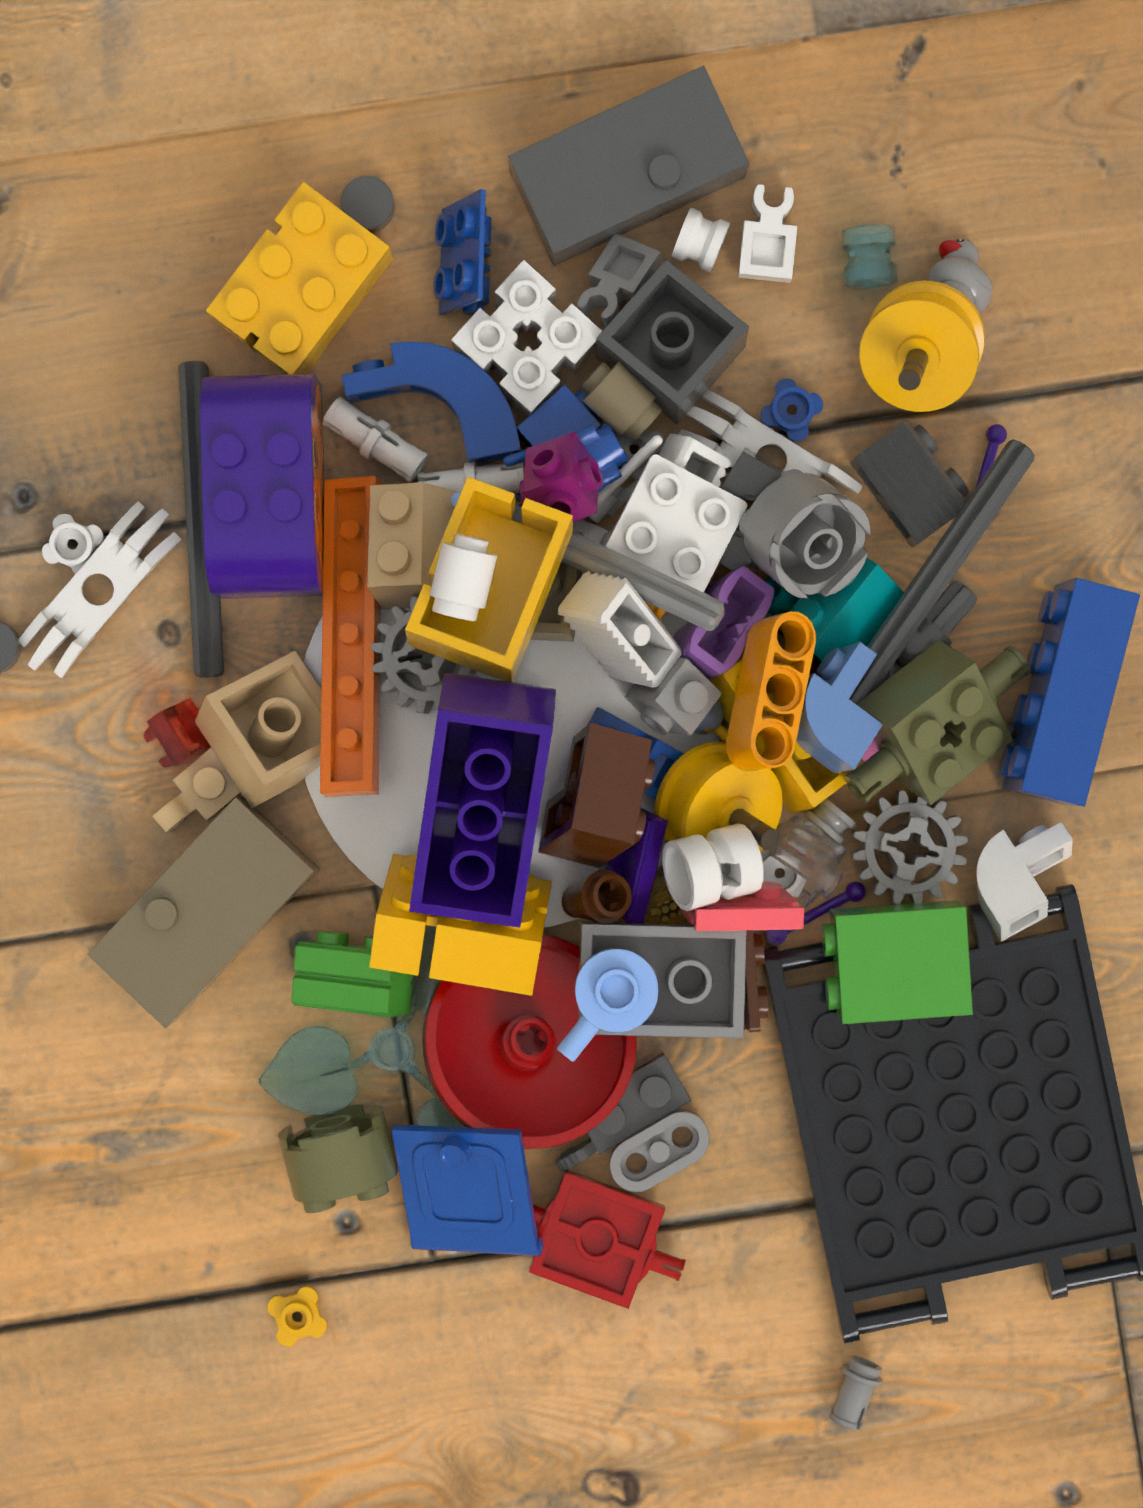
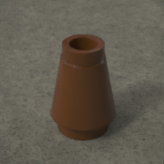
M602 869L595 871L577 884L567 888L562 895L561 903L563 910L570 917L610 924L624 916L631 904L632 895L629 884L623 877L614 871Z

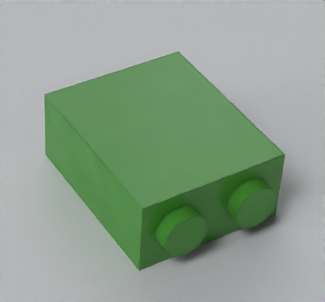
M953 900L830 909L831 924H822V946L824 956H833L834 977L825 978V994L828 1010L836 1009V1015L842 1024L973 1015L966 906L961 902Z

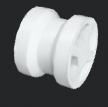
M690 207L671 258L678 261L691 259L698 262L701 270L711 273L730 222L722 219L714 222L703 218L700 210Z

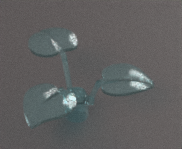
M426 925L418 976L414 975L411 981L413 986L411 1011L408 1015H403L398 1020L396 1027H387L379 1030L370 1041L369 1051L350 1061V1047L341 1034L323 1026H312L302 1029L293 1034L279 1049L271 1064L259 1078L261 1087L275 1100L291 1109L313 1115H329L346 1108L357 1095L358 1084L351 1070L361 1068L373 1062L378 1068L387 1072L399 1073L406 1071L435 1097L427 1101L420 1108L416 1125L464 1127L444 1107L436 1095L429 1078L414 1065L413 1062L417 1052L416 1044L413 1038L406 1033L407 1027L415 1017L417 1009L426 1015L430 999L441 980L429 978L436 927Z

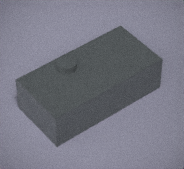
M704 65L508 156L509 171L553 266L610 241L616 233L623 235L745 178L749 166V161Z

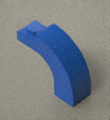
M424 342L390 343L394 365L385 366L382 359L369 360L354 364L352 366L353 373L342 375L345 395L350 403L408 392L427 394L442 401L453 411L460 422L469 463L476 462L477 464L503 460L506 456L521 452L514 417L501 389L476 363L456 351Z

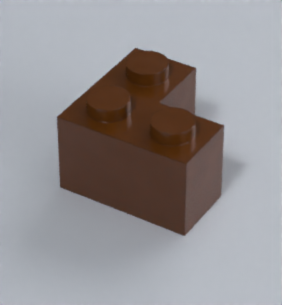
M589 723L577 733L572 740L564 789L547 801L538 852L599 868L635 843H638L646 824V812L640 810L643 792L649 788L655 771V761L649 758L652 740Z

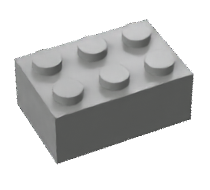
M580 921L579 970L585 961L595 953L609 948H623L633 951L645 959L653 969L658 983L656 1006L644 1023L625 1032H608L599 1029L595 1035L744 1039L746 930L696 931L694 925L628 922L604 924L595 921ZM578 1007V1017H577V1021H578V1020L581 1018V1016L583 1015V1014L581 1013L579 1007Z

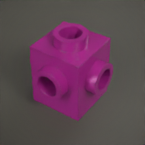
M575 431L526 449L524 480L520 481L519 484L523 503L525 498L573 515V522H578L587 516L597 513L598 489L603 486L602 473L598 463L590 456Z

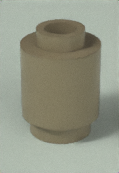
M603 361L582 384L588 391V394L582 401L605 423L609 424L619 436L625 433L633 441L651 425L662 411V408L654 402L656 395L620 361L616 362L611 368Z

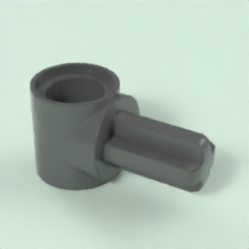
M958 581L952 582L941 594L895 662L903 668L937 640L950 646L952 642L947 636L976 604L977 597L966 585Z

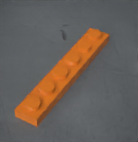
M377 476L324 480L320 793L325 797L379 795L380 673L373 672L372 666L380 662V653L371 650V644L380 642V630L377 626L380 623L381 606L367 588L370 485H382Z

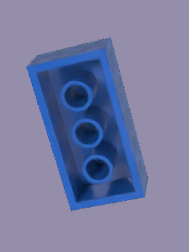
M1080 578L1056 584L1054 592L1047 591L1045 593L1039 612V622L1045 623L1041 642H1034L1027 657V665L1031 667L1030 674H1032L1027 695L1020 694L1018 696L1012 715V724L1018 726L1013 746L1007 745L1000 760L998 775L1005 777L1002 789L1063 805L1085 807L1140 594Z

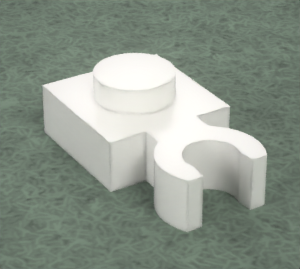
M758 184L753 194L752 207L759 217V222L744 221L738 277L790 283L793 274L798 226L783 225L782 222L783 218L789 214L794 202L793 189L786 187L782 197L783 203L778 207H770L763 199L764 185Z

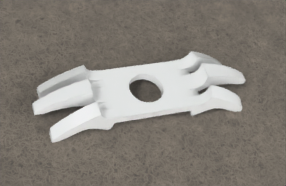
M707 390L701 398L735 420L733 426L730 422L696 406H693L686 415L723 440L720 447L717 443L684 429H681L678 434L689 436L729 458L731 468H733L745 447L757 454L758 450L762 447L774 445L779 447L786 456L784 471L798 469L803 473H810L819 477L823 474L857 495L863 487L858 481L835 465L814 456L747 414L738 405L710 390Z
M139 501L135 503L110 530L106 539L55 599L36 616L19 638V643L24 648L35 639L53 618L58 623L51 628L28 663L29 667L36 671L73 634L77 639L70 644L54 670L56 675L63 678L81 652L94 639L95 634L138 584L182 540L179 535L173 532L144 558V561L138 557L168 518L169 514L164 509L158 511L143 524L124 545L120 542V539L146 509ZM103 574L113 583V596L103 605H93L84 597L83 585L91 575Z

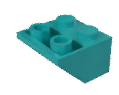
M866 558L857 576L847 586L835 594L825 597L818 593L806 595L808 598H798L785 590L768 575L764 581L774 588L771 606L764 618L790 611L800 612L807 616L816 632L813 659L820 664L824 657L835 647L841 648L857 642L867 646L904 592L878 564ZM778 629L777 633L785 639L783 632Z

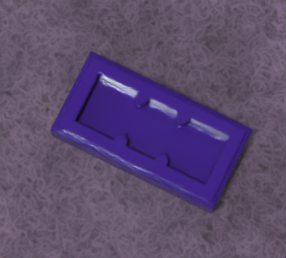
M643 808L640 810L646 812V824L641 839L638 843H635L607 862L605 869L619 874L629 884L632 895L631 904L621 918L628 923H644L668 820Z

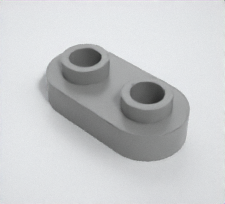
M686 1109L674 1110L615 1145L610 1155V1171L613 1179L620 1187L631 1192H642L652 1188L702 1158L709 1145L707 1126L703 1119L693 1111ZM683 1126L691 1130V1139L686 1144H677L672 1140V1133L676 1128ZM633 1153L642 1154L646 1158L645 1166L639 1171L630 1170L626 1166L627 1158Z

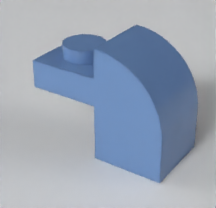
M861 642L841 648H833L824 657L817 669V674L821 678L813 673L809 675L796 742L805 752L833 773L854 770L883 725L849 699L877 655Z

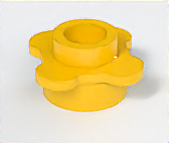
M303 1286L299 1291L292 1292L285 1297L275 1295L270 1299L267 1310L271 1316L275 1317L278 1326L276 1339L281 1345L290 1347L296 1343L297 1339L307 1336L319 1338L325 1333L327 1320L320 1315V1306L317 1302L319 1294L313 1287ZM294 1312L302 1314L300 1321L293 1319L292 1315Z

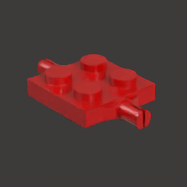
M570 1170L564 1171L557 1193L545 1209L533 1205L536 1228L538 1229L537 1236L542 1237L543 1251L541 1256H533L529 1266V1273L627 1309L630 1307L638 1283L647 1275L649 1270L673 1278L676 1281H679L682 1275L681 1271L684 1269L685 1259L656 1250V1233L665 1212V1205Z

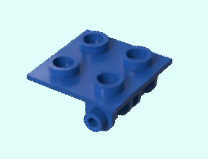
M480 189L443 208L442 214L437 219L435 240L436 244L441 246L440 267L437 269L434 277L433 289L435 298L439 299V315H446L460 308H463V314L474 315L479 308L484 311V305L489 304L490 277L483 276V274L490 272V265L484 264V258L491 256V250L484 248L491 245L492 218L486 216V190Z

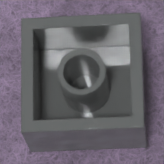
M666 259L596 338V359L601 363L604 361L610 368L620 361L656 395L654 402L662 408L661 412L678 425L746 347L749 326Z

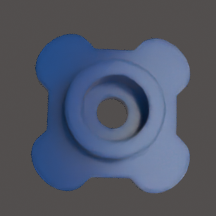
M792 379L780 380L775 386L776 395L771 404L763 407L761 410V421L767 427L776 426L785 431L791 441H802L809 433L807 426L812 417L822 411L823 401L818 394H809L803 388L797 387ZM790 405L795 406L797 409L796 414L789 415L787 407Z

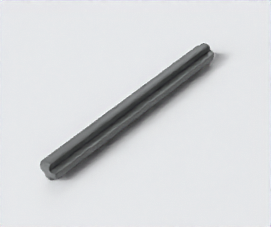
M186 361L180 363L178 371L194 674L197 677L209 678L219 677L224 673L221 601L209 589L203 540L200 397L203 378L209 377V367L202 361Z
M1014 439L1007 442L873 636L867 647L877 655L849 699L855 704L859 703L879 686L1035 458V455L1028 446Z

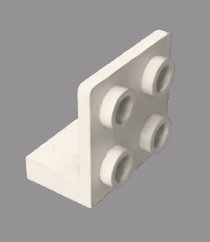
M655 454L649 458L613 530L604 533L599 544L704 592L747 508V503Z

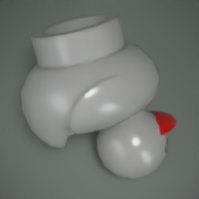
M967 239L943 241L939 246V254L942 259L931 268L927 281L944 283L959 290L975 305L979 314H981L991 301L993 285L987 274L977 265L979 261L978 249Z

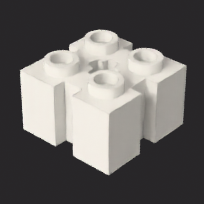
M523 260L495 291L496 303L499 305V308L491 316L479 308L451 341L456 352L472 360L487 374L493 369L501 374L504 378L499 385L503 395L529 417L560 389V380L555 375L564 365L575 374L596 351V338L602 330L572 303L563 313L553 305L556 301V288ZM523 331L538 333L537 343L540 347L535 351H532L529 346L524 351L517 349L519 344L517 335Z

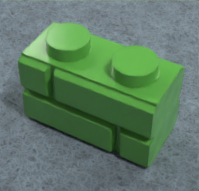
M317 931L316 940L298 941L295 947L294 970L296 975L293 977L291 1002L294 1006L382 1017L408 1015L411 1011L413 993L411 981L414 975L369 968L373 936H365L364 945L348 943L349 933Z

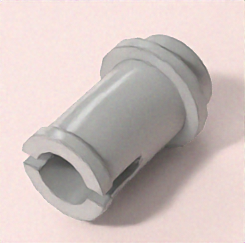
M852 1356L849 1364L843 1365L841 1371L845 1374L834 1408L829 1415L831 1420L844 1427L861 1430L862 1421L874 1388L881 1387L883 1381L879 1376L882 1368L878 1364L862 1357Z

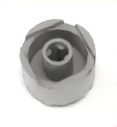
M798 469L784 472L778 480L766 487L753 502L751 508L742 515L739 522V531L744 536L745 548L750 559L785 590L798 598H808L806 595L818 593L825 597L840 591L857 576L868 554L863 548L866 533L871 536L869 519L863 509L821 477L810 473H803Z

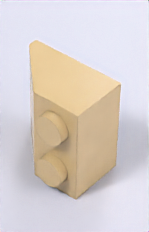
M424 482L370 485L367 588L382 609H392L394 606L411 608V598L419 596L424 583L430 585L428 572L454 511L450 497L458 491Z
M296 651L205 696L195 723L251 809L295 786L320 766L321 688Z

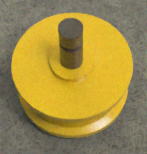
M924 280L903 284L887 293L877 304L871 315L859 349V359L863 375L873 391L884 401L895 407L913 412H929L944 408L963 396L975 378L985 346L984 324L975 305L954 287L940 282Z
M708 742L690 749L670 767L658 789L655 801V815L668 820L664 840L667 843L695 834L706 838V834L711 830L739 823L745 825L752 832L761 852L763 849L773 848L778 842L779 833L776 828L782 812V790L776 775L771 769L742 771L736 768L729 760L726 752V743Z

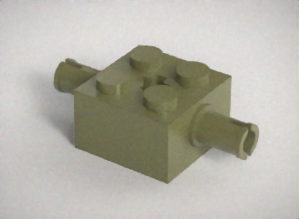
M937 640L856 704L883 725L874 738L880 750L851 773H847L844 776V781L848 783V788L857 799L866 804L870 801V798L895 779L932 805L1013 740L996 706V698L1024 676L1031 673V667L1027 665L1028 661L1019 650L1010 645L1004 649V652L979 670L975 661Z

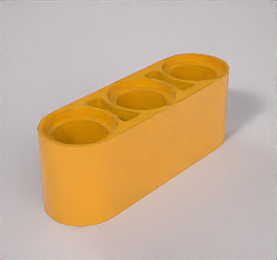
M790 611L758 620L751 626L747 635L726 739L728 758L736 768L742 771L777 768L785 765L793 755L816 644L814 626L808 617L800 612ZM778 629L783 632L786 639L784 650L777 640ZM768 681H770L775 690L773 703L766 693ZM757 734L763 738L765 744L762 757L757 752L755 746Z

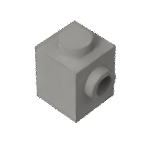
M679 658L658 687L651 688L634 684L624 697L641 713L640 717L643 722L661 735L675 733L691 736L722 693L687 658Z

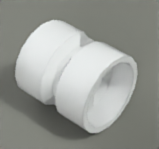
M737 823L711 830L706 834V838L695 834L669 841L664 846L662 853L664 877L674 902L682 910L689 911L714 904L719 901L720 895L730 900L755 893L761 889L764 876L762 856L752 832L743 824Z

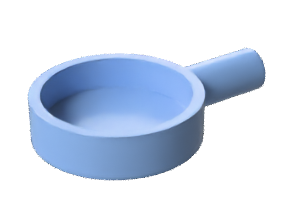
M623 948L605 949L588 958L580 968L575 981V997L583 1015L556 1049L574 1062L599 1029L608 1032H625L644 1023L652 1014L658 999L656 975L646 960L637 953Z

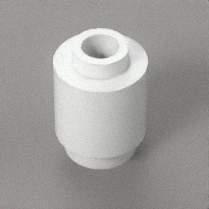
M455 534L454 543L442 542L430 591V596L435 598L432 611L469 621L477 620L479 608L484 609L486 607L498 556L487 552L489 541Z

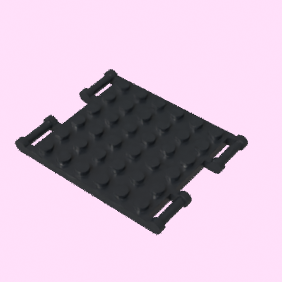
M1073 884L1056 887V893L1045 895L1048 899L1047 916L1061 914L1064 929L995 943L992 926L980 904L968 906L969 921L976 947L969 948L973 1015L842 1024L836 1015V1009L828 1010L825 979L786 987L784 971L833 961V956H824L822 942L778 951L777 946L764 949V969L844 1344L859 1341V1335L928 1320L931 1321L932 1325L948 1322L941 1283L1041 1262H1043L1045 1284L1051 1300L1068 1297V1291L1127 1278L1137 1277L1139 1281H1143V1205L1080 904ZM1131 1244V1256L1063 1270L1061 1258ZM924 1287L925 1299L857 1314L854 1312L853 1302Z

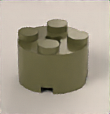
M352 1105L324 1111L304 1118L306 1129L293 1134L292 1126L289 1125L279 1132L278 1138L293 1197L296 1201L303 1203L306 1213L328 1210L336 1205V1200L357 1195V1199L360 1201L384 1196L389 1192L387 1182L398 1173L384 1111L379 1105H374L372 1114H365L363 1105Z

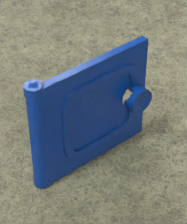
M419 1125L393 1126L392 1136L412 1249L541 1256L543 1240L542 1237L537 1236L522 1132L520 1129Z

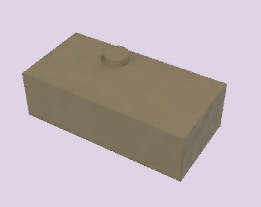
M243 796L235 797L87 955L166 1029L176 1022L320 868L256 807L251 809Z

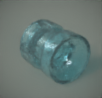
M874 224L855 226L842 230V249L849 254L848 264L843 270L844 286L850 288H874L892 285L898 281L897 265L891 260L890 250L896 244L895 227Z

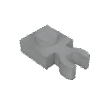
M614 234L588 273L591 285L594 287L587 289L579 297L578 309L588 318L595 308L606 307L601 315L603 326L606 328L621 311L619 305L623 299L630 301L663 264L661 252L620 234Z

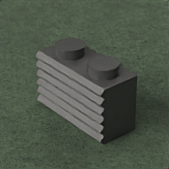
M905 420L858 454L850 463L876 500L881 504L883 510L900 530L908 544L914 547L958 515L966 503L964 497L969 494V490L953 468L950 467L944 471L932 454L938 448L926 429L920 424L913 428Z

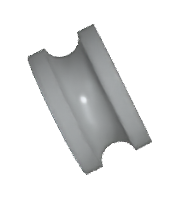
M827 798L818 804L815 810H807L803 814L813 825L839 845L844 840L842 838L843 831L845 829L853 830L857 825Z

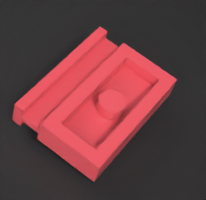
M763 881L761 889L752 894L730 900L720 895L719 901L714 904L689 911L682 910L681 908L679 910L691 925H694L696 931L803 929L804 907L798 906V901L789 892L782 889L781 884Z

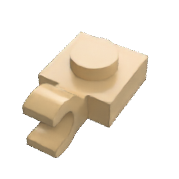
M211 747L172 780L182 793L168 802L152 817L166 833H170L196 810L206 821H209L235 797H238L241 792Z

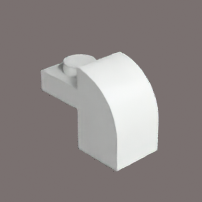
M1062 822L1049 829L1046 825L1031 829L1019 839V845L1014 847L1003 829L992 837L984 847L977 865V896L982 910L1001 942L1047 917L1048 899L1034 879V876L1072 856L1073 838Z

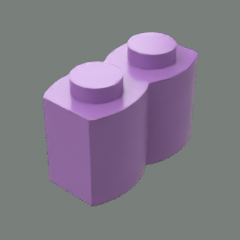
M745 566L711 582L704 591V593L721 600L724 604L725 612L723 618L715 630L707 631L688 622L673 636L682 649L680 658H687L707 679L726 672L737 662L746 644L747 631L750 630L756 621L766 616L771 606L774 588Z

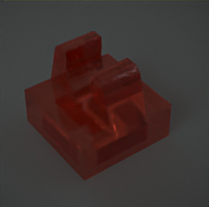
M191 698L160 711L147 721L149 727L144 732V739L147 743L156 738L158 739L167 754L159 760L160 765L164 768L173 765L176 767L211 748L195 723L199 710Z

